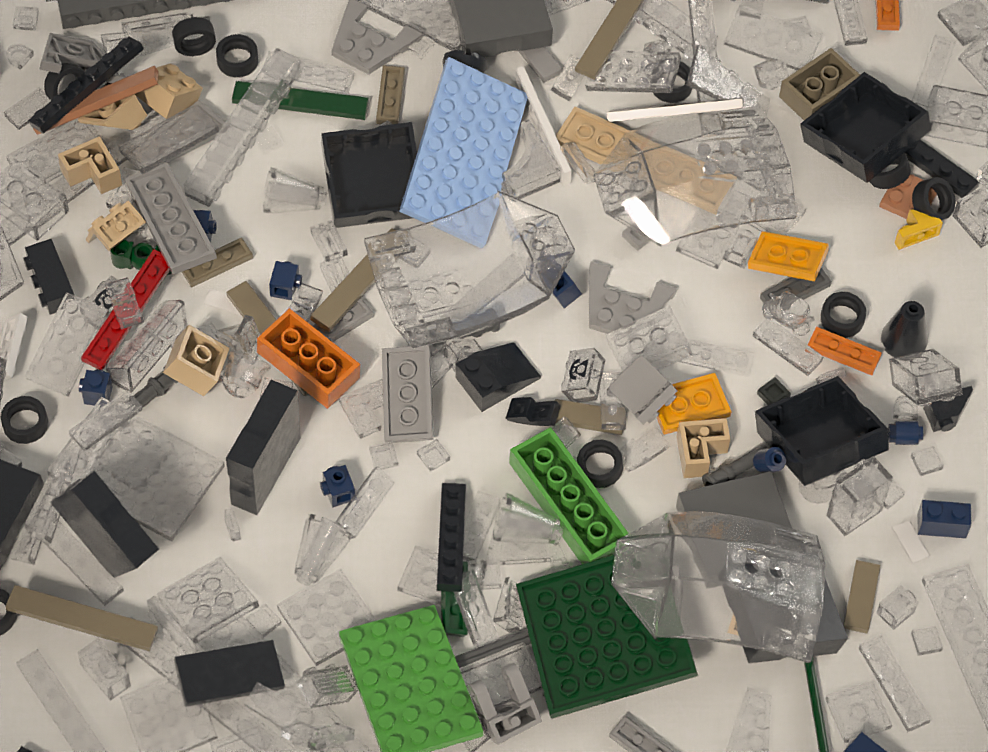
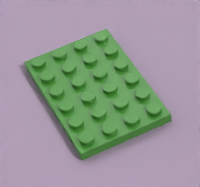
M435 604L339 631L341 644L380 752H432L483 737L484 731Z

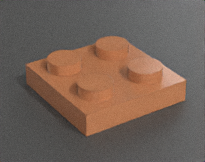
M910 174L909 178L901 185L887 189L879 207L907 219L909 210H914L912 204L914 187L924 180ZM930 187L928 200L930 206H932L937 194Z

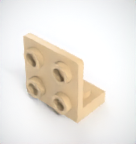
M129 200L123 205L119 202L109 210L110 214L105 218L100 216L91 223L92 227L88 229L89 234L86 241L90 243L95 238H98L106 249L110 251L144 226L146 221Z

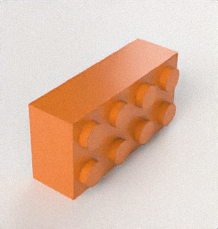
M290 308L257 338V353L327 409L360 379V363Z

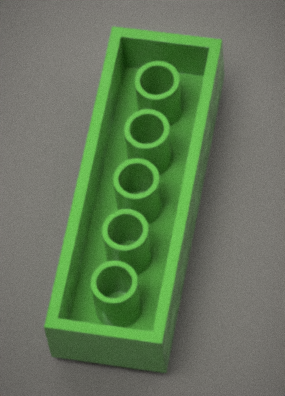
M551 427L510 449L509 464L581 564L630 550L632 537Z

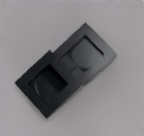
M532 397L512 398L506 419L526 425L555 426L561 405L557 401L536 402Z

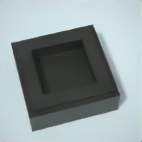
M776 377L757 390V395L767 405L784 398H789L791 395Z

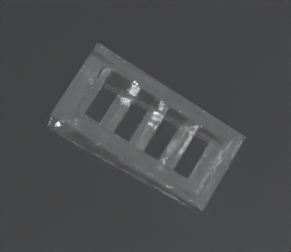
M507 577L503 584L493 622L507 632L512 633L521 631L524 614L516 587L517 583Z

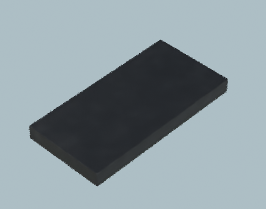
M273 640L174 657V664L185 707L278 691L285 688Z

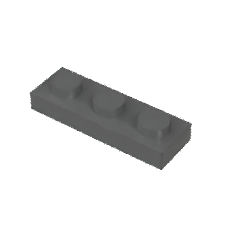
M821 268L815 281L792 277L762 292L760 299L770 313L774 315L830 287L832 281Z

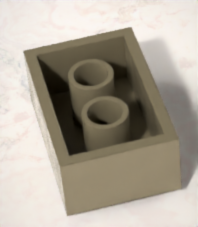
M830 48L784 79L781 84L779 98L805 120L821 106L833 100L842 89L860 76V74Z

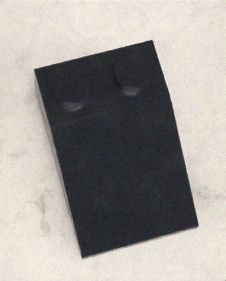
M514 342L473 353L456 363L455 374L457 381L481 412L541 379L540 374Z

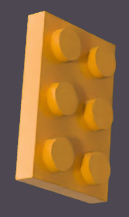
M762 231L748 260V269L815 281L829 251L828 243Z
M712 373L672 384L677 389L675 393L676 398L668 406L663 405L658 410L659 415L656 418L663 435L676 432L679 422L723 419L731 417L732 412L716 374Z

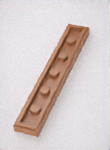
M154 65L95 90L49 130L157 85L159 71ZM34 129V131L36 132L37 135H38V134H41V132H39L38 130Z

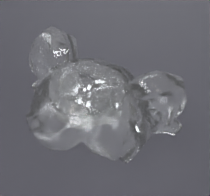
M788 291L781 293L778 297L773 293L769 295L771 299L762 306V313L765 318L775 319L786 328L792 329L793 334L796 336H804L810 331L811 322L815 321V318L810 316V307L805 300L796 297Z

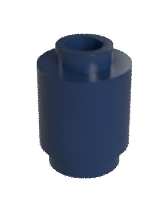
M895 421L894 424L888 425L889 443H895V445H918L919 440H923V426H919L918 421Z
M778 447L759 450L753 458L755 469L761 473L780 471L786 464L785 453Z

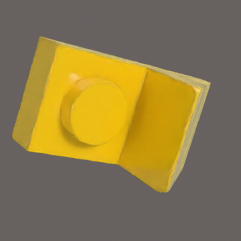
M910 209L906 220L908 225L898 230L895 245L900 250L938 236L943 224L942 220Z

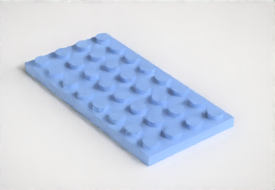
M448 57L442 70L399 212L477 247L482 248L485 246L527 102L526 93Z

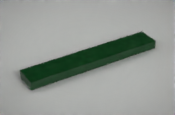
M241 81L235 82L232 96L233 104L365 120L369 102L368 97Z

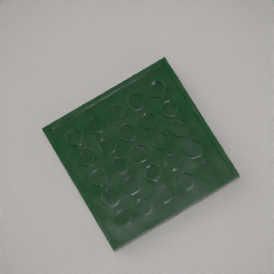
M659 542L516 584L551 719L698 676Z

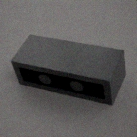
M52 239L25 247L26 257H23V261L27 271L32 270L33 275L30 278L34 289L39 288L41 292L38 294V298L42 308L47 307L49 315L75 307L74 292Z

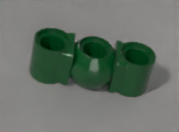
M123 240L110 250L112 264L116 268L132 269L133 266L136 270H140L154 249L159 252L161 251L158 245L155 248L147 242L134 245V241L128 242Z

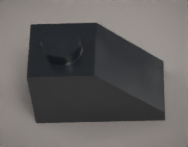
M972 386L927 396L923 409L933 432L940 430L945 432L956 427L972 395Z

